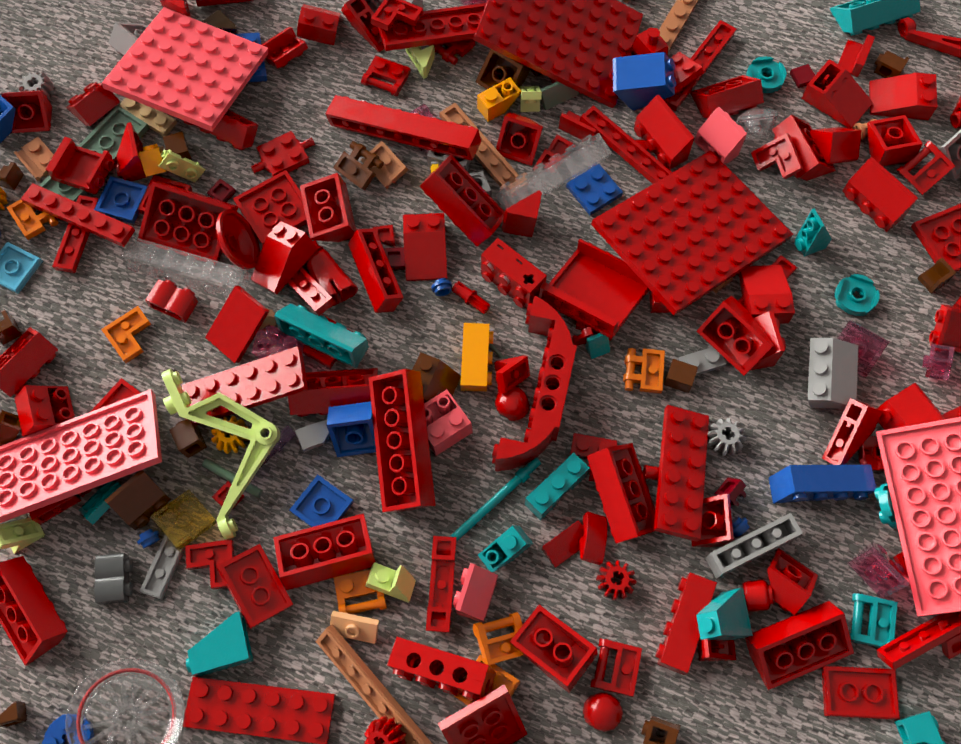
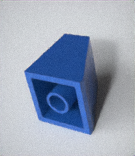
M665 52L613 58V92L632 111L647 106L658 94L663 100L674 96L676 86L674 77L676 66L674 60L669 58Z

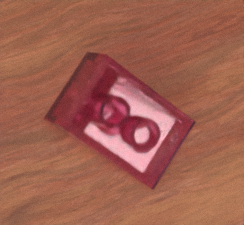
M874 541L847 563L882 599L910 584L909 577L904 573L902 566L893 562L887 556L886 550Z

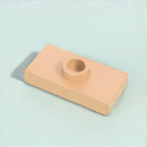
M338 611L332 612L330 625H333L342 637L372 644L376 643L379 620Z

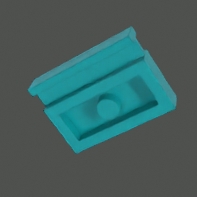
M116 480L104 484L79 509V512L93 525L110 508L104 500L121 485Z

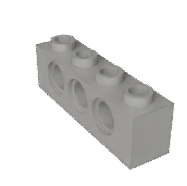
M789 513L711 552L705 560L715 578L718 579L796 540L803 532L793 515Z

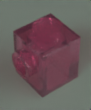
M931 344L929 355H924L922 368H926L925 377L948 380L955 347Z

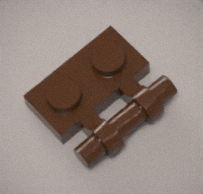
M352 141L350 144V148L353 150L352 153L349 155L344 151L333 168L365 191L376 175L371 171V168L376 166L381 169L384 162L379 159L377 154L370 153L363 144ZM360 157H363V158L366 159V161L364 162V164H361V163L358 161V159H359Z

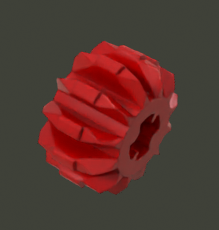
M616 560L614 566L608 561L606 568L600 567L599 572L602 575H598L596 580L604 582L598 586V590L606 588L604 597L607 598L610 593H613L612 599L616 601L619 593L620 597L624 600L627 597L626 592L629 594L633 593L634 589L631 586L635 585L637 581L630 578L635 574L634 570L626 571L629 564L625 563L622 568L620 567V560ZM613 575H616V578L618 576L621 578L619 585H616L617 582L615 584L612 583Z
M384 716L370 723L364 733L367 737L364 744H407L404 740L407 733L401 731L402 724L397 725L395 717L388 719L387 716Z

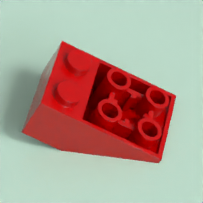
M830 59L807 84L801 98L851 129L873 104V101L850 73Z

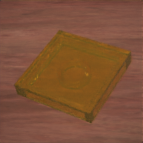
M189 489L151 515L152 520L178 551L217 524L214 517Z

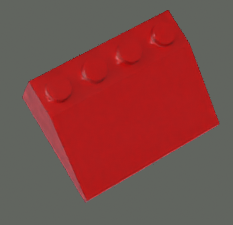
M152 181L137 242L216 266L222 254L216 235L217 217L222 211L227 209L237 211L238 206L163 182Z

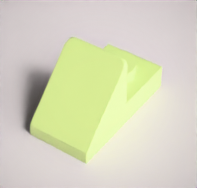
M434 45L423 50L421 46L406 48L408 56L423 79L427 78L435 58Z
M520 86V111L540 112V100L542 99L540 87Z
M31 517L0 524V550L11 547L15 554L44 537L45 534L40 524L33 521Z
M374 562L365 586L409 603L416 580L402 565L397 570H393Z

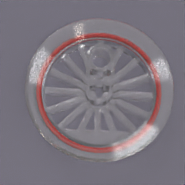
M126 658L104 664L90 673L80 683L70 700L66 714L69 744H95L109 734L105 744H114L115 740L120 736L126 738V744H134V736L140 744H146L137 730L140 729L158 741L159 744H176L181 734L185 717L184 700L181 690L174 678L165 669L153 662L143 659ZM110 684L121 686L123 703L120 702ZM104 686L117 705L116 707L97 695L98 691ZM127 687L132 688L129 701L127 695ZM138 689L144 690L135 702ZM150 691L159 693L142 704ZM163 697H167L169 706L144 711ZM94 698L113 712L89 709L88 707ZM128 711H130L129 713L133 716V719L128 720L125 726V721L121 717L122 715H127ZM170 711L169 722L143 718ZM86 713L111 717L108 720L85 725ZM142 723L167 727L166 733L161 738L142 725ZM111 725L88 740L86 730Z

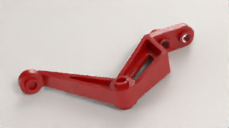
M910 17L899 20L898 32L905 40L961 58V38L916 31V23ZM961 95L950 115V122L954 128L961 127Z

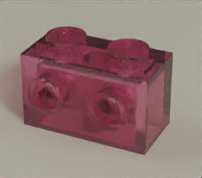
M268 325L257 332L251 353L259 358H264L297 346L303 352L304 344L297 341L296 338L281 332L277 327Z

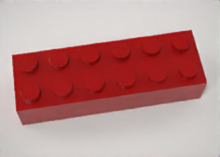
M402 369L369 377L382 512H402L436 506L421 372Z

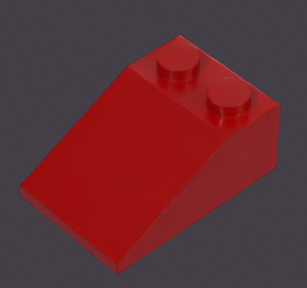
M916 72L871 80L869 82V98L873 101V104L870 106V115L889 117L906 115L909 119L929 120L938 107L936 74Z
M444 213L403 215L406 281L448 279Z
M280 221L266 237L251 280L277 295L318 248L306 232Z
M748 266L739 272L743 306L753 318L773 310L775 318H778L780 324H789L795 314L792 292L782 266Z
M732 295L724 300L696 331L743 376L774 346L749 311Z
M541 605L536 607L510 641L518 651L568 693H570L598 655L596 646Z

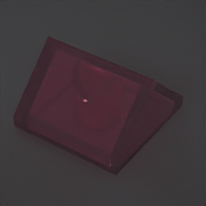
M852 320L848 321L837 337L839 340L859 346L858 374L865 378L890 342Z

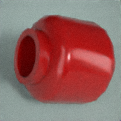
M765 580L745 581L742 588L749 612L768 610L770 604H774L771 585H767Z

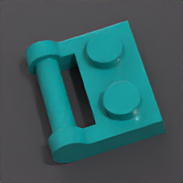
M854 593L852 595V602H854L851 633H849L851 642L880 648L894 640L898 602ZM864 604L870 605L867 636L861 634Z

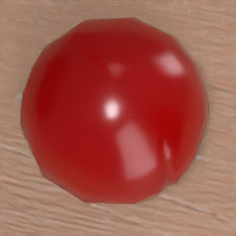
M516 386L507 393L499 392L494 401L498 413L510 421L522 419L528 413L530 407L526 393Z
M592 694L585 701L583 707L585 721L596 730L603 732L614 730L621 722L623 715L620 702L610 694Z

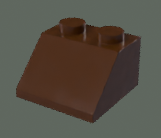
M490 49L475 82L485 89H489L511 77L519 88L525 82L531 68Z
M421 352L412 369L421 372L424 403L446 389L453 396L461 378L460 374L443 361Z
M140 470L104 501L131 528L136 530L146 526L150 521L149 518L156 512H162L168 506V502L171 499L147 473Z

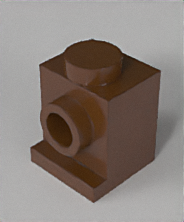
M886 51L884 55L880 53L874 63L877 65L874 73L884 78L899 76L910 58L906 57L903 59L889 51Z
M652 716L650 721L645 720L641 732V735L645 736L643 743L676 744L681 725ZM656 729H663L665 731V735L658 736L656 733Z

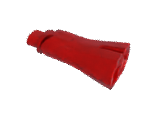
M315 240L312 241L318 249L305 264L309 275L336 302L331 307L355 296L358 292L357 285L339 267L323 246H319Z

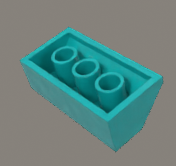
M853 0L831 7L830 11L843 32L858 35L863 33L862 30L877 29L883 23L885 25L893 24L896 22V19L911 18L913 14L921 12L920 0Z
M290 303L274 315L282 334L356 369L369 348L368 341L362 333L357 331L353 333L347 330L341 323L334 324L328 321L325 316L315 315L302 305L296 306Z

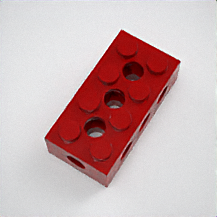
M396 637L387 666L393 669V674L401 679L412 682V679L415 678V681L421 685L432 689L437 685L443 692L453 696H457L459 692L462 693L461 696L466 697L467 700L472 702L491 692L496 672L487 664L400 637ZM467 675L466 680L462 682L463 677Z

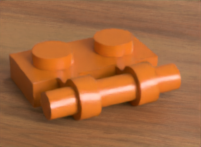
M21 199L6 207L27 240L46 230L43 226L44 223L49 222L52 227L57 226L59 223L56 217L43 211L41 214L36 215L35 210L37 209L25 204Z
M628 348L627 356H625L624 360L626 365V373L623 375L625 390L633 391L634 383H640V392L661 394L663 390L665 351L643 348L642 356H636V349ZM635 365H641V374L634 373Z

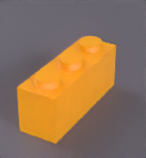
M464 323L461 391L487 392V385L492 384V372H488V364L492 365L493 352L489 351V344H493L494 331H490V324Z

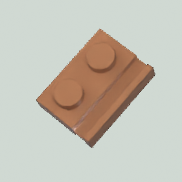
M39 137L21 147L22 150L19 152H14L37 181L49 175L45 169L54 154Z
M383 141L370 151V153L377 154L379 159L384 162L381 169L373 166L371 171L376 174L375 177L386 189L408 171L407 167Z

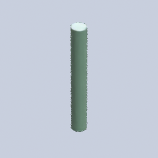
M205 459L202 463L204 468L231 483L236 476L209 459ZM251 483L245 489V491L257 498L263 492L262 489Z

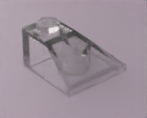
M756 107L738 116L736 123L742 126L747 133L744 141L769 138L778 118V112L768 107Z

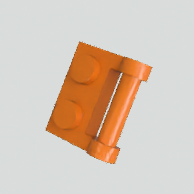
M371 569L334 577L339 612L355 614L378 608L380 610L387 609L385 594L365 586ZM377 593L378 599L346 606L345 600Z
M518 612L509 614V617L484 624L482 622L473 624V632L478 640L484 664L493 665L524 656L510 643L511 639L523 625ZM509 626H512L514 629L513 633L492 639L487 638L486 633Z

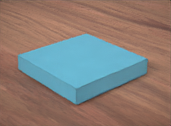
M6 242L0 250V285L19 294L43 262L42 259Z

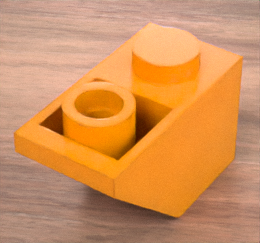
M510 77L478 94L477 109L489 122L504 114L521 94V90Z
M157 144L143 147L144 151L139 152L146 177L167 172V170L158 167L164 159L161 157L164 146L158 147Z

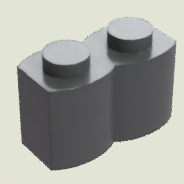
M116 553L97 555L95 557V603L103 605L129 602V596L133 594V584L129 581V572L133 571V561L129 558V555Z

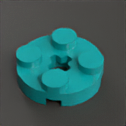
M768 56L754 59L746 72V76L761 79L763 93H772L780 90L787 75L784 65L780 61L779 63L773 61L774 58ZM763 72H766V74H767V75H770V76H769V77L763 76Z
M853 274L850 277L843 278L835 289V303L838 308L848 314L865 316L878 304L880 298L879 290L877 289L876 291L873 285L874 282L870 278L860 274ZM857 291L862 298L857 299L852 293L854 294Z
M885 483L880 488H875L874 491L881 508L879 518L882 524H888L892 529H897L888 484Z

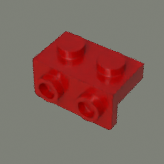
M291 27L286 28L262 44L268 47L269 51L265 58L266 61L277 69L286 66L288 61L301 56L308 49L306 42L296 37Z

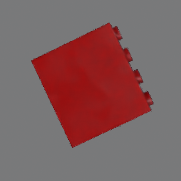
M579 239L577 250L549 284L544 282L540 286L539 298L561 313L613 339L649 291V288L624 260L589 242Z

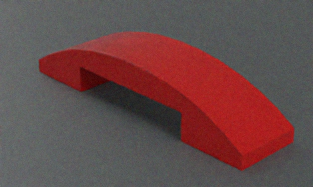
M433 536L426 631L450 632L456 537Z

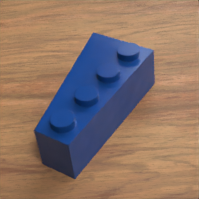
M789 465L769 477L773 504L828 499L839 501L848 498L864 500L869 498L868 495L874 493L876 488L871 465Z

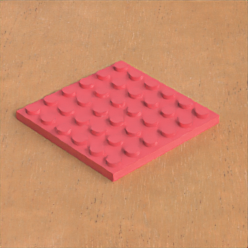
M163 7L103 80L102 85L106 90L213 132L269 54L268 47Z

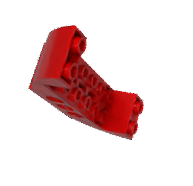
M534 296L533 303H528L525 324L529 325L528 332L548 337L543 354L542 367H540L538 384L534 393L533 406L528 420V428L531 429L526 428L524 442L501 437L499 444L494 445L492 464H495V471L497 472L511 470L529 463L545 451L552 440L557 441L577 346L573 345L568 327L559 313L537 296Z

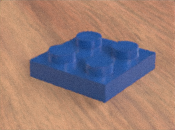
M597 164L566 184L568 190L589 215L594 214L623 195V191L600 164Z
M110 176L94 210L114 219L135 224L140 213L138 207L148 186Z
M317 474L289 511L310 527L340 520L354 501Z

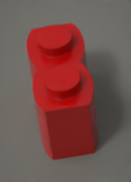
M159 279L145 300L149 307L186 323L198 304L195 293L190 289H180L170 280L162 281Z

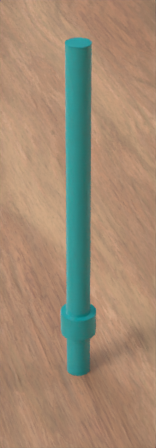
M535 457L524 468L521 467L515 472V476L449 537H456V542L463 537L521 482L525 483L530 478L529 475L541 465L540 460Z

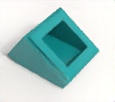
M598 333L587 338L585 347L591 359L610 352L609 338Z

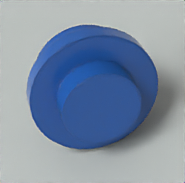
M445 278L438 279L431 286L432 291L435 292L436 296L448 295L452 291V282Z
M736 517L732 520L734 537L742 535L749 529L750 526L747 524L748 520L746 517L742 519Z
M149 529L139 535L141 539L137 543L138 545L141 544L143 549L160 540L158 536L160 533L158 530L153 532L152 529Z

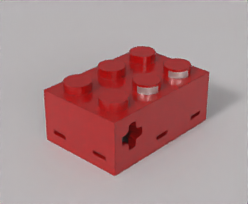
M497 238L481 254L482 277L489 283L493 282L502 294H508L512 297L517 306L527 309L528 303H533L534 296L539 297L540 286L546 282L547 275L502 240Z

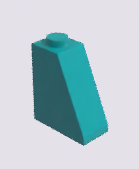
M743 588L721 592L696 615L701 640H736L753 636Z
M238 611L232 614L187 651L189 658L186 659V667L193 676L201 677L254 661L246 622L242 613Z

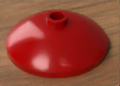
M227 209L222 211L216 221V235L222 252L237 267L245 270L256 267L260 256V248L250 224L235 210Z

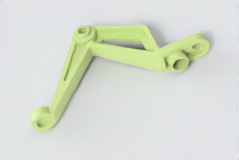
M169 369L162 372V378L170 394L163 401L171 415L178 412L180 417L250 440L216 519L224 539H232L236 537L238 527L233 518L229 519L228 515L275 444L279 441L280 430L275 424L221 393H217L190 406L189 404L192 401L188 393L182 390L180 384L183 381L180 374ZM223 406L252 423V427L248 429L209 416L207 412Z

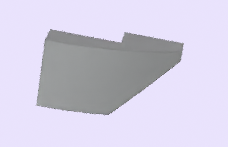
M327 420L295 430L304 453L328 443L330 436Z

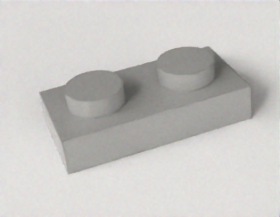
M713 347L681 356L677 359L697 366L696 376L726 366L724 357Z

